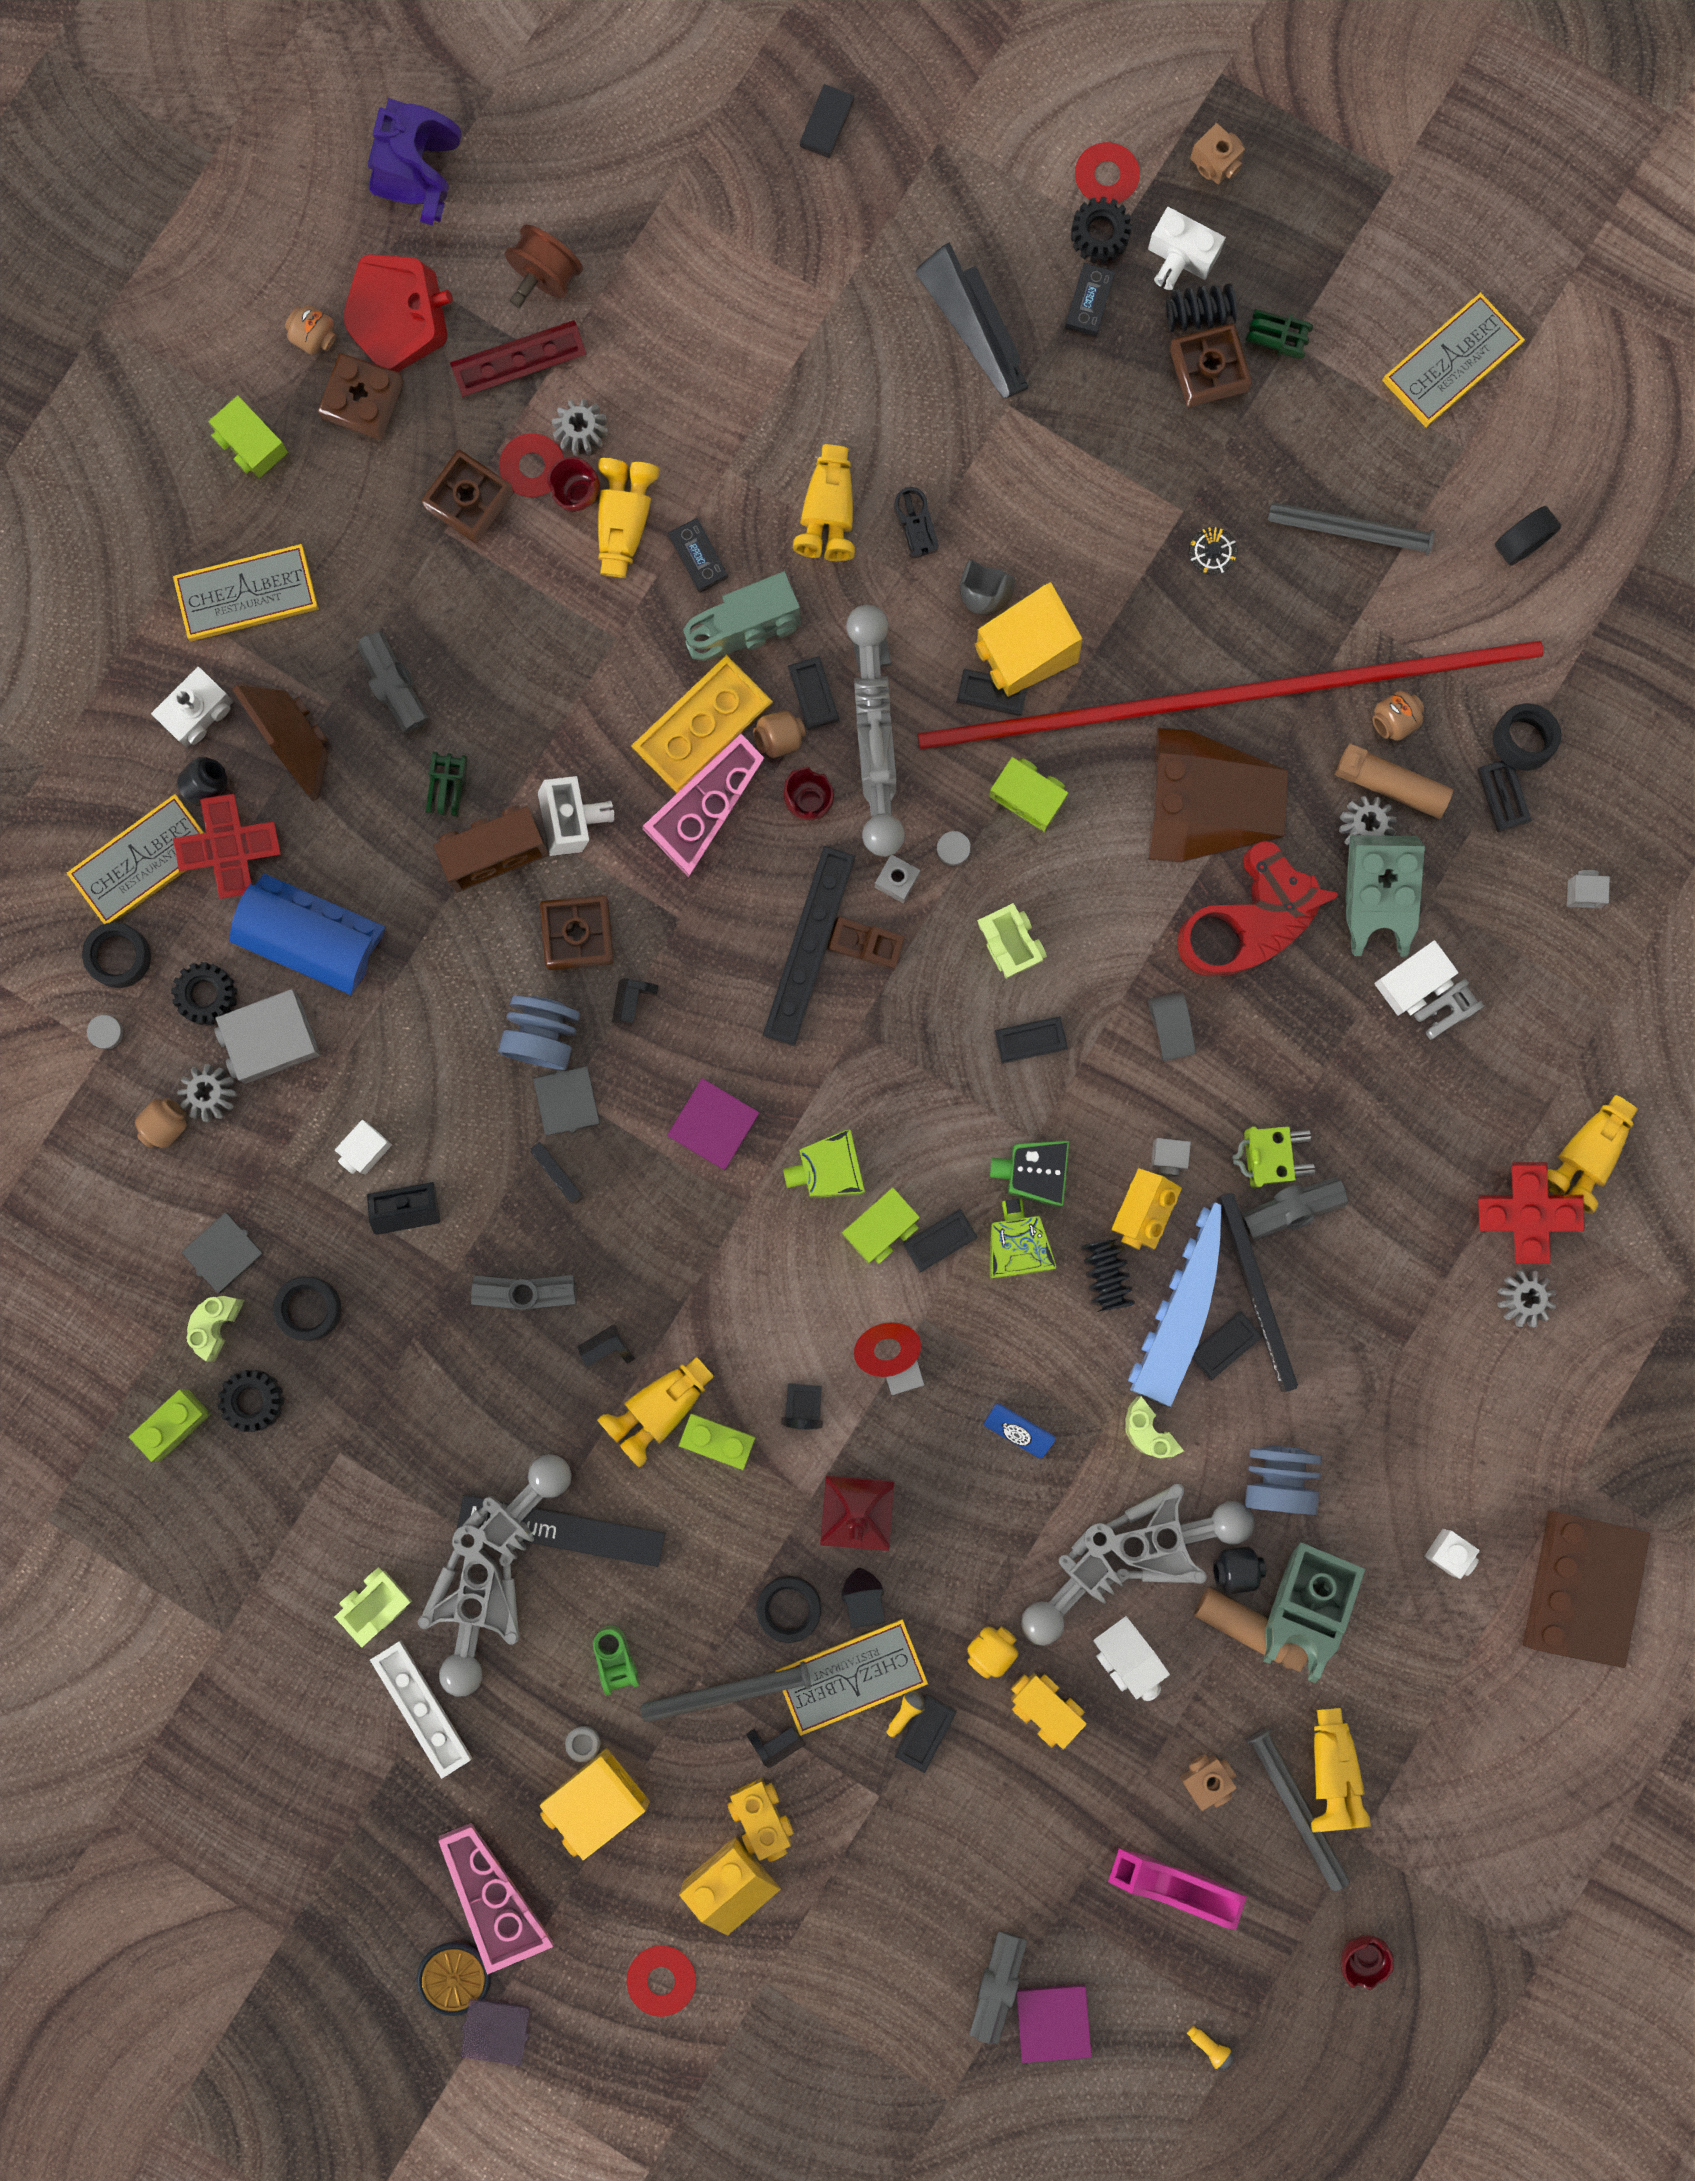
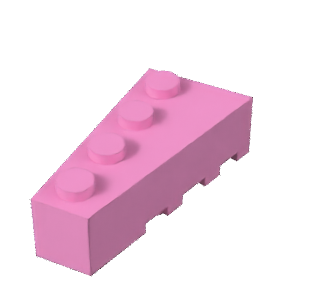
M742 734L736 737L643 825V830L688 878L764 759Z
M472 1823L439 1836L438 1841L487 1975L554 1947L553 1940Z

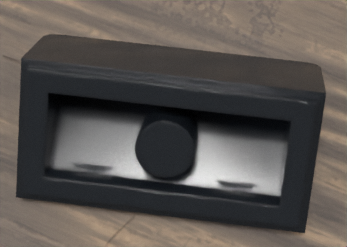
M434 1182L367 1194L369 1223L373 1233L376 1235L440 1223Z

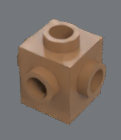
M1216 123L1194 145L1190 159L1197 165V169L1203 177L1208 180L1212 179L1219 185L1226 177L1232 179L1243 166L1241 161L1245 148L1235 134L1227 133Z
M1206 1754L1201 1755L1188 1765L1190 1767L1189 1771L1179 1776L1201 1811H1204L1211 1805H1214L1216 1808L1225 1804L1233 1797L1231 1792L1237 1789L1232 1782V1779L1237 1776L1227 1760L1223 1759L1219 1762L1214 1755L1207 1757ZM1214 1777V1781L1207 1785L1208 1779Z

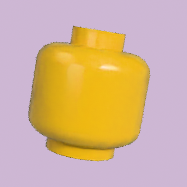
M1003 1626L998 1630L993 1627H985L968 1646L967 1652L970 1658L967 1661L986 1679H989L990 1676L1001 1677L1019 1656L1018 1650L1014 1646L1017 1639Z

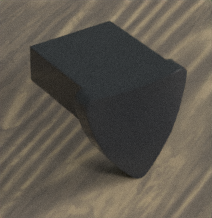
M628 978L621 979L618 982L612 1022L620 1024L634 1023L638 994L657 995L659 985Z
M611 1325L577 1346L580 1357L587 1367L615 1350L619 1352L627 1364L635 1360L634 1355L615 1325Z
M788 1384L786 1414L781 1419V1425L804 1430L822 1428L823 1421L819 1420L822 1386Z
M862 1568L855 1569L844 1583L841 1594L843 1602H847L851 1629L885 1623L881 1596L884 1595L881 1583L867 1570Z
M793 1727L766 1744L755 1729L746 1734L763 1765L767 1768L773 1767L806 1745L800 1734Z

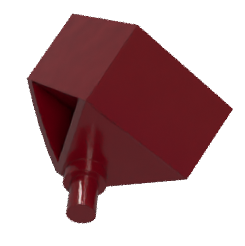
M826 1475L820 1545L889 1551L895 1481Z

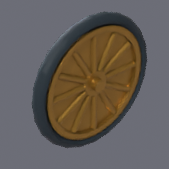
M452 1942L437 1946L427 1953L418 1968L416 1982L420 1997L429 2008L442 2015L457 2016L468 2013L480 2005L487 1995L491 1978L490 1974L487 1975L480 1953L476 1949L464 1943Z

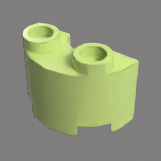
M1014 903L977 920L979 928L988 942L986 944L1000 972H1004L1005 979L1043 962V959L1047 957L1040 940L1033 941L1027 932L1032 929L1026 913L1024 911L1018 912Z
M228 1296L210 1297L197 1306L190 1316L187 1327V1342L193 1348L195 1354L207 1362L216 1361L225 1342V1339L220 1335V1328L226 1321L235 1322L245 1300Z
M1137 1396L1129 1405L1125 1418V1430L1131 1444L1141 1453L1156 1458L1174 1457L1184 1452L1170 1432L1157 1433L1154 1430L1153 1419L1156 1417V1414L1142 1396Z
M379 1567L364 1580L367 1587L360 1594L354 1590L339 1603L343 1609L335 1616L338 1622L361 1647L365 1646L377 1633L386 1628L412 1602L388 1573L382 1571Z

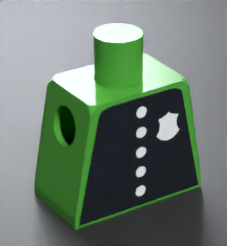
M1069 1141L1013 1145L1011 1159L991 1158L990 1177L1009 1179L1008 1194L1061 1208L1064 1202Z

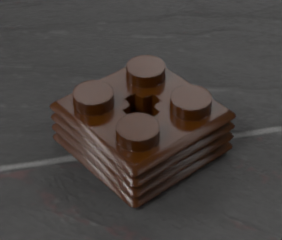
M1234 323L1172 340L1170 352L1187 407L1249 391L1252 379ZM1210 360L1212 365H1217L1216 369L1210 370L1206 368V361Z
M340 353L319 405L318 413L324 421L382 439L404 381L399 372ZM361 391H365L367 397H361L359 401H356L354 396Z
M457 450L424 495L421 502L427 511L474 543H478L514 491L509 482L462 450ZM473 491L474 499L464 502L461 495L463 493L469 495Z
M605 895L540 902L544 960L548 970L611 965L614 963L609 901ZM575 925H579L581 930L586 931L578 941H575L573 936H568V932L574 931Z

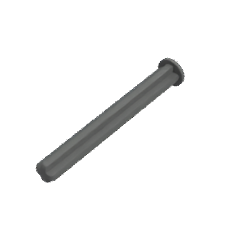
M1276 502L1271 504L1268 514L1270 522L1423 551L1425 556H1429L1435 534L1433 529L1430 532Z
M802 1661L800 1662V1667L643 1703L641 1705V1715L644 1722H650L800 1686L810 1689V1675L806 1662Z
M1264 1728L1246 1739V1742L1253 1745L1331 1890L1339 1891L1349 1885L1350 1880L1324 1832H1312L1311 1822L1315 1816L1270 1735L1272 1732L1271 1728Z

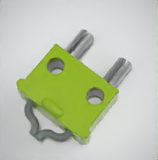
M1253 1126L1245 1130V1140L1240 1143L1238 1153L1232 1156L1233 1164L1239 1165L1241 1172L1249 1177L1250 1186L1253 1189L1266 1184L1292 1182L1298 1176L1314 1175L1315 1170L1295 1172V1170L1312 1169L1315 1166L1313 1163L1294 1165L1291 1144L1311 1141V1136L1291 1138L1293 1136L1310 1135L1311 1133L1309 1130L1290 1132V1127L1257 1129ZM1273 1134L1278 1138L1277 1143L1273 1141ZM1244 1146H1246L1248 1171L1242 1161L1236 1160L1242 1156ZM1277 1168L1282 1172L1281 1177L1277 1175Z

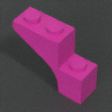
M1120 1848L1108 1881L1131 1894L1168 1904L1232 1930L1237 1929L1247 1896L1198 1872L1171 1867L1146 1854Z

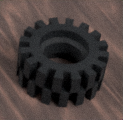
M1101 196L1100 202H1096L1095 197L1091 198L1089 204L1087 205L1084 202L1080 205V210H1077L1074 215L1071 228V242L1074 241L1073 247L1076 252L1079 249L1081 250L1080 256L1083 259L1087 255L1091 257L1090 262L1096 263V258H1101V264L1107 263L1109 257L1113 261L1117 259L1118 253L1122 255L1126 245H1128L1132 224H1130L1131 217L1129 213L1125 215L1126 208L1123 204L1119 208L1117 207V200L1113 198L1111 203L1106 202L1107 197ZM1095 220H1105L1112 225L1114 233L1109 239L1099 241L1090 235L1089 225Z
M201 962L200 965L196 963L190 964V968L188 970L183 968L180 971L182 974L180 978L175 977L173 981L176 983V987L171 988V994L175 997V999H172L173 1004L178 1008L177 1011L186 1019L199 1025H214V1022L217 1021L216 1017L232 1012V1005L236 1006L237 1000L234 996L237 994V988L233 985L235 982L227 972L214 964L210 965L207 962ZM208 981L216 987L217 996L212 1004L201 1007L193 1001L192 992L198 983Z
M244 1370L231 1375V1379L223 1383L222 1387L224 1388L222 1392L218 1393L220 1403L217 1405L218 1410H222V1419L227 1420L230 1427L237 1428L238 1431L242 1432L260 1431L266 1429L269 1425H273L276 1422V1417L282 1413L280 1409L281 1404H284V1398H281L282 1388L278 1387L276 1384L278 1381L274 1377H270L268 1373L258 1370ZM250 1387L258 1389L264 1400L262 1408L252 1415L243 1412L238 1403L241 1392Z

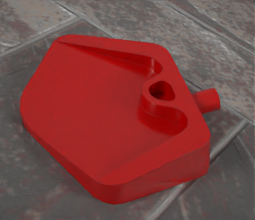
M369 254L363 256L358 262L345 304L344 324L350 336L376 365L399 372L446 343L448 334L442 306L452 303L453 297L449 290L439 292L437 276L434 270L420 260L412 257Z

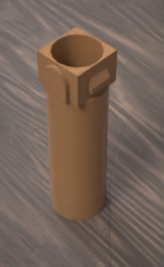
M1350 743L1344 750L1334 773L1337 777L1351 783H1356L1437 819H1441L1454 791V789L1373 755L1368 750Z
M1208 1586L1201 1596L1193 1616L1264 1655L1266 1651L1265 1628L1269 1618ZM1288 1643L1280 1648L1276 1659L1273 1661L1277 1663L1282 1662V1666L1301 1672L1308 1656L1299 1645Z

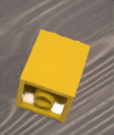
M1050 582L979 628L975 648L982 661L988 660L992 668L990 675L997 689L1003 688L1007 697L1024 688L1030 687L1077 664L1082 637Z
M605 1748L543 1800L539 1806L543 1810L540 1816L548 1827L552 1830L557 1828L565 1837L562 1843L573 1857L579 1855L582 1860H585L646 1811L650 1800L609 1749Z
M736 1835L683 1881L679 1896L701 1923L728 1936L777 1894L781 1888L753 1854L750 1855L745 1845Z

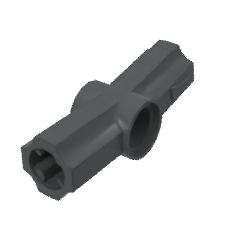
M378 631L373 634H367L359 640V644L356 647L371 675L368 683L373 694L379 701L388 706L403 733L418 728L429 719V716L411 687L414 682L410 672L401 662L397 661L384 633Z
M1334 1177L1302 1188L1301 1185L1287 1187L1274 1196V1200L1243 1212L1242 1217L1250 1236L1255 1242L1285 1228L1289 1230L1302 1228L1311 1223L1316 1216L1347 1206L1348 1199L1342 1181Z
M474 1275L472 1283L471 1305L528 1311L531 1309L577 1304L574 1275L528 1280ZM527 1285L532 1289L533 1297L529 1303L522 1305L516 1300V1291L521 1286Z
M998 1931L989 1966L985 1967L977 1996L979 2001L970 2029V2035L978 2041L987 2044H998L1001 2038L1008 2008H1012L1020 1978L1018 1977V1972L1027 1939Z

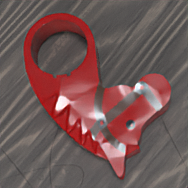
M1267 841L1259 842L1250 848L1243 857L1244 868L1254 879L1251 886L1253 905H1213L1202 908L1183 923L1179 930L1177 938L1179 955L1189 969L1203 976H1229L1247 971L1284 950L1309 926L1316 916L1319 907L1334 900L1338 893L1321 890L1315 875L1309 877L1307 874L1293 869L1276 844ZM1204 917L1219 918L1232 928L1234 934H1238L1239 949L1235 951L1233 958L1228 964L1214 966L1203 962L1196 956L1191 946L1190 935L1198 919Z

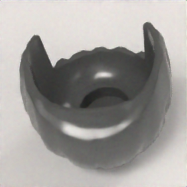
M969 559L960 580L962 601L971 612L976 614L992 615L998 613L1007 606L1012 598L1015 577L999 569L984 567L973 559Z

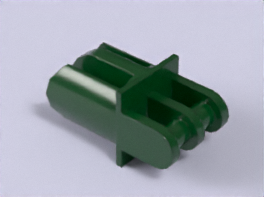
M1255 309L1252 315L1254 320L1250 322V332L1247 334L1245 341L1277 350V356L1283 354L1302 359L1306 354L1303 350L1304 345L1309 344L1307 335L1308 332L1313 330V325L1307 321L1293 318V314L1286 318ZM1289 327L1299 330L1298 333L1288 331ZM1285 341L1295 343L1294 347L1284 344Z
M433 751L430 772H428L430 782L425 813L433 814L438 784H440L437 803L438 814H447L451 788L454 786L451 816L458 817L462 787L466 784V755H462L461 758H455L450 753L447 756H439L438 752ZM438 765L445 766L444 774L437 773ZM452 767L460 768L459 775H451Z

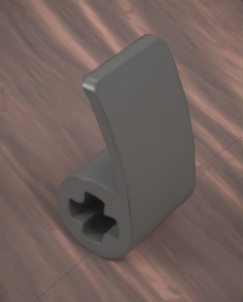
M1179 991L1148 999L1151 1019L1158 1031L1162 1060L1168 1061L1195 1054L1193 1032L1183 992Z

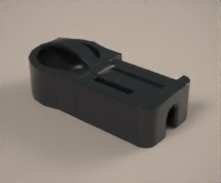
M915 487L902 489L896 495L894 511L899 519L900 526L906 525L903 529L909 549L912 551L909 556L914 559L935 553L939 544L927 507L925 494ZM910 493L919 496L923 502L922 511L918 515L915 514ZM902 496H904L909 516L902 513L899 508V501Z

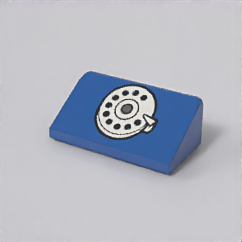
M999 1403L994 1404L984 1422L985 1427L1037 1458H1043L1056 1440L1054 1435Z

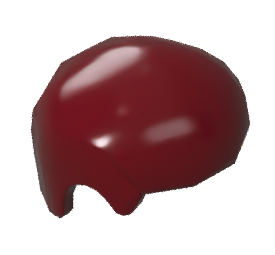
M577 456L564 457L553 465L547 477V483L552 491L553 500L559 507L569 512L582 511L596 501L600 490L597 473L588 462Z
M802 767L792 771L785 780L783 799L787 809L794 816L813 821L826 816L833 806L834 789L825 774L816 773L810 767Z
M1361 1935L1348 1941L1341 1952L1340 1967L1342 1975L1350 1987L1362 1986L1372 1990L1379 1983L1386 1981L1393 1972V1953L1387 1944L1378 1937Z

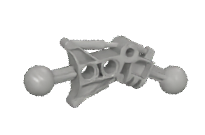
M865 604L851 611L846 623L849 638L853 643L859 645L861 677L854 678L862 790L864 797L869 802L870 815L872 816L863 828L862 839L864 845L873 854L886 857L895 854L905 840L903 825L892 815L891 801L896 794V769L890 718L888 676H881L879 644L888 634L889 623L882 609L875 605Z
M543 1455L533 1461L528 1472L529 1484L508 1506L500 1503L493 1496H488L483 1501V1507L479 1511L476 1510L453 1535L452 1545L454 1551L447 1566H443L423 1614L418 1620V1625L422 1629H427L438 1622L460 1623L455 1652L445 1659L439 1670V1680L443 1689L453 1696L466 1697L480 1687L483 1679L480 1663L474 1658L480 1627L498 1632L510 1645L515 1644L520 1638L515 1580L511 1578L510 1564L514 1559H518L515 1548L523 1551L526 1550L523 1542L524 1539L531 1542L534 1541L533 1534L522 1520L544 1497L554 1498L566 1492L571 1483L570 1467L564 1459L557 1455ZM488 1513L492 1514L491 1517L482 1525V1523L486 1520V1515ZM466 1534L474 1537V1544L466 1541ZM485 1544L502 1553L499 1562L503 1566V1576L499 1563L483 1548ZM460 1555H463L465 1558L460 1586L445 1598L456 1573L454 1570ZM472 1565H484L488 1571L487 1579L484 1581L476 1580L471 1574ZM466 1599H477L482 1606L481 1613L472 1615L467 1612L465 1608Z
M1174 1484L1170 1488L1124 1511L1125 1514L1107 1524H1094L1090 1526L1071 1547L1073 1550L1068 1555H1063L1059 1558V1564L1071 1578L1049 1602H1036L1026 1608L1021 1619L1023 1634L1035 1645L1046 1646L1053 1644L1064 1632L1065 1621L1063 1616L1086 1592L1106 1604L1102 1595L1106 1591L1115 1595L1110 1586L1116 1583L1122 1587V1583L1127 1579H1142V1582L1204 1583L1207 1575L1192 1562L1185 1545L1216 1537L1230 1545L1246 1541L1252 1535L1255 1527L1254 1516L1251 1510L1246 1508L1244 1503L1226 1501L1214 1510L1212 1517L1180 1525L1178 1505L1184 1494V1487L1181 1484ZM1155 1511L1145 1528L1118 1535L1114 1534L1113 1529L1128 1521L1131 1524ZM1168 1529L1174 1533L1175 1544L1172 1548L1164 1549L1158 1544L1157 1536L1161 1530ZM1096 1533H1101L1105 1537V1542L1102 1546L1096 1545L1093 1541ZM1130 1537L1139 1539L1142 1544V1551L1137 1557H1130L1124 1551V1543ZM1111 1551L1125 1565L1140 1568L1142 1571L1119 1569L1114 1572L1103 1554ZM1084 1554V1556L1077 1563L1074 1562V1560L1078 1556L1081 1557Z

